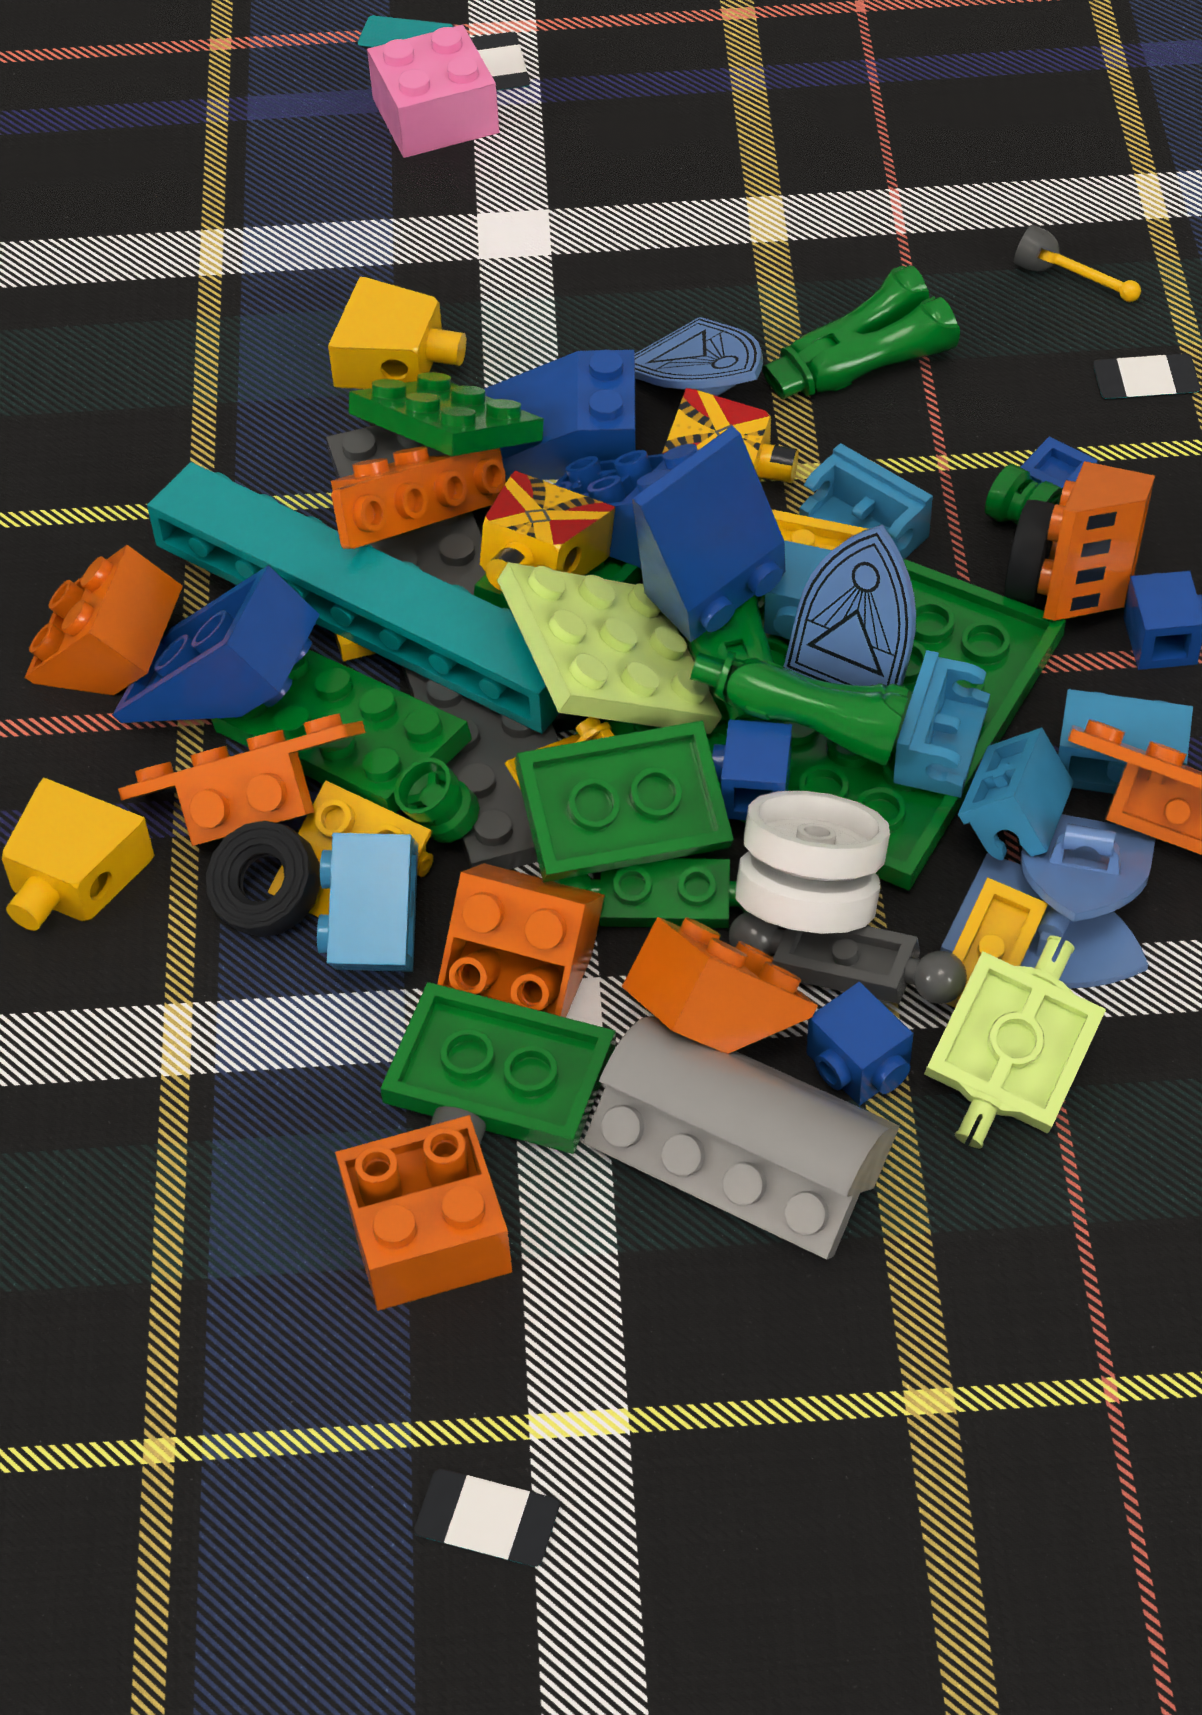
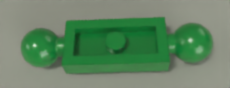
M672 858L602 871L601 879H591L586 874L554 880V882L604 894L600 926L652 927L657 917L681 927L685 917L709 928H729V907H739L743 913L747 912L735 899L736 881H730V859Z

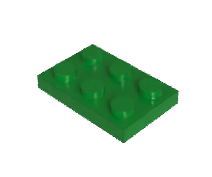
M421 373L417 375V381L407 383L394 379H380L372 382V388L349 391V414L449 456L543 440L544 418L521 410V403L517 401L493 399L485 396L486 391L481 387L454 384L451 382V376L444 373Z
M703 720L517 753L514 760L543 882L726 849L734 841Z
M427 982L380 1088L382 1102L433 1116L435 1109L438 1107L460 1108L480 1117L486 1124L485 1131L574 1154L601 1086L599 1079L616 1047V1030Z

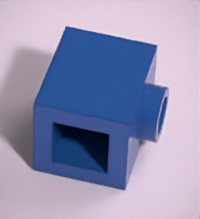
M1181 571L1130 576L1123 617L1138 670L1197 665L1202 645V594L1197 595L1191 572Z
M729 719L726 745L714 744L712 754L718 781L721 783V792L728 819L746 820L748 805L757 797L777 791H788L791 766L792 724L771 723L764 720L744 721Z
M859 981L817 1010L812 1018L808 1019L807 1055L815 1062L819 1074L831 1088L835 1090L843 1089L860 1106L878 1092L881 1094L890 1093L906 1079L911 1068L910 1062L914 1033Z

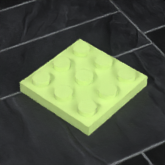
M507 563L497 579L498 584L558 713L656 727H668L703 720L706 734H710L721 720L722 715L709 691V686L690 680L695 662L687 648V643L680 635L677 627L644 593L643 584L635 585L603 579L596 575L584 576L561 572L545 566L533 567Z

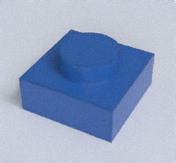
M1049 436L1024 462L1021 468L1029 471L1032 480L1038 483L1049 481L1063 488L1066 480L1076 482L1084 461L1098 464V460Z

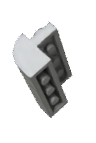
M650 1016L643 1017L635 1022L622 1037L610 1056L599 1079V1082L606 1086L583 1144L827 1260L834 1257L860 1193L874 1189L900 1126L737 1051L729 1054L720 1052L675 1033L658 1018Z

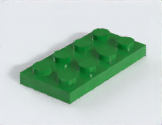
M308 650L305 656L293 666L288 676L292 680V685L276 704L271 707L261 704L241 717L211 719L216 732L248 747L246 739L278 730H283L286 740L304 736L306 732L303 723L338 713L341 715L343 724L363 721L366 731L364 734L298 752L304 775L322 784L326 780L394 813L400 810L394 795L396 782L408 766L423 758H436L447 764L472 740L467 721L311 650Z

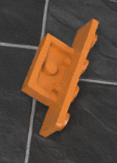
M415 447L393 452L394 462L388 464L387 458L366 460L352 464L354 474L331 480L333 490L331 497L341 547L343 549H355L492 505L506 483L501 449L497 448L457 456H429L427 447Z
M338 713L303 723L306 735L286 740L283 730H278L246 739L249 751L234 756H229L227 746L190 755L193 767L174 772L171 762L135 771L138 783L118 788L119 795L122 801L175 787L192 846L224 838L244 824L260 821L278 823L314 813L298 752L366 733L363 721L343 724L341 715Z
M1089 719L1085 729L1072 725L1068 734V741L1126 762L1105 820L1202 855V771L1183 765L1187 754L1153 741L1149 742L1146 751L1122 743L1125 731L1096 720Z

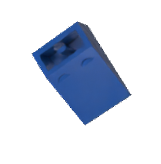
M684 444L674 447L664 454L648 455L645 450H636L623 454L616 460L600 462L598 457L588 456L570 463L565 468L566 473L554 485L615 506L610 557L641 568L632 498L699 449H697L695 444Z

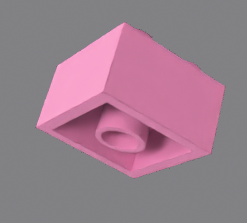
M463 25L443 27L431 33L404 40L396 39L384 45L367 49L373 100L403 158L499 133L496 83Z

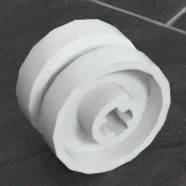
M777 791L761 795L748 805L744 846L749 851L740 858L735 899L747 912L763 921L791 930L825 934L846 933L866 927L875 918L880 892V880L876 872L885 864L890 837L889 823L877 811L859 802L832 794L811 791Z

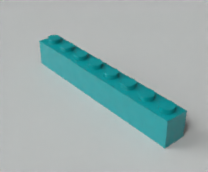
M190 462L147 504L156 546L236 585L269 565L320 614L315 624L541 734L559 715L510 609L495 606L472 595L462 586L451 585L423 572L415 564L407 561L402 562L373 548L370 544L355 549H343L340 544L338 531L326 526L321 520L298 513L279 504L269 495L258 494L233 482L222 473L212 472L193 462Z

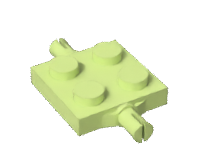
M1053 935L1047 938V943L1035 968L1013 966L982 951L933 1053L924 1075L960 1091L971 1102L959 1130L955 1133V1137L964 1144L975 1121H979L969 1146L982 1148L984 1139L996 1114L1014 1117L1045 1133H1049L1106 1011L1105 1008L1075 995L1059 980L1071 954L1075 950L1073 944L1065 940L1056 961L1053 962L1052 957L1061 937Z

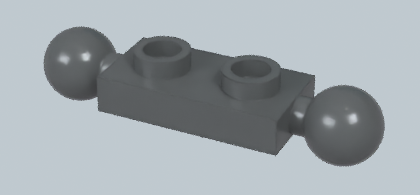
M749 912L739 915L733 921L729 930V943L731 946L736 947L738 941H742L770 956L775 954L772 963L793 973L803 983L845 992L860 981L877 999L896 1004L900 1003L907 984L915 985L918 993L927 1001L945 1004L958 998L967 982L964 964L957 956L950 952L934 951L918 959L920 948L917 936L870 926L846 933L825 934L796 931L787 928L783 930L779 929L778 925L765 922Z

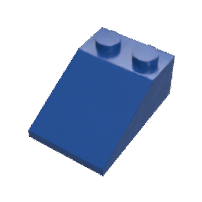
M634 350L576 351L484 388L486 391L485 396L493 399L517 401L521 403V410L544 418L542 441L500 448L506 480L509 479L514 471L540 480H558L566 473L565 468L578 459L596 456L599 462L616 460L623 454L636 451Z
M733 425L632 498L644 593L690 642L706 631L714 632L723 627L732 618L735 609L754 595L760 597L770 592L780 582L783 574L786 572L783 536L741 433Z
M268 565L164 632L148 673L128 686L112 716L120 723L241 717L261 704L271 707L290 689L292 680L288 676L293 666L310 649L312 641L308 637L320 614Z

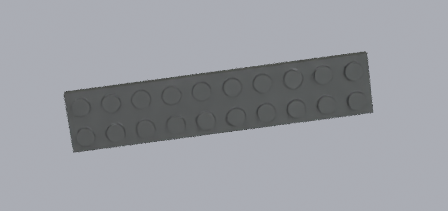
M377 425L326 437L328 453L337 479L354 474L352 466L354 463L379 458H387L388 464L393 463V452L399 450L427 447L429 456L447 455ZM472 511L370 544L373 548L402 562L407 561L415 564L423 572L451 585L462 586L472 595H474V585L486 574L480 566L482 536ZM401 666L412 697L468 722L472 740L446 765L454 772L459 781L464 782L479 801L480 810L477 821L472 829L460 838L469 868L485 863L504 869H512L538 862L521 789L504 763L509 759L515 758L517 753L536 750L559 741L553 724L551 723L541 734Z

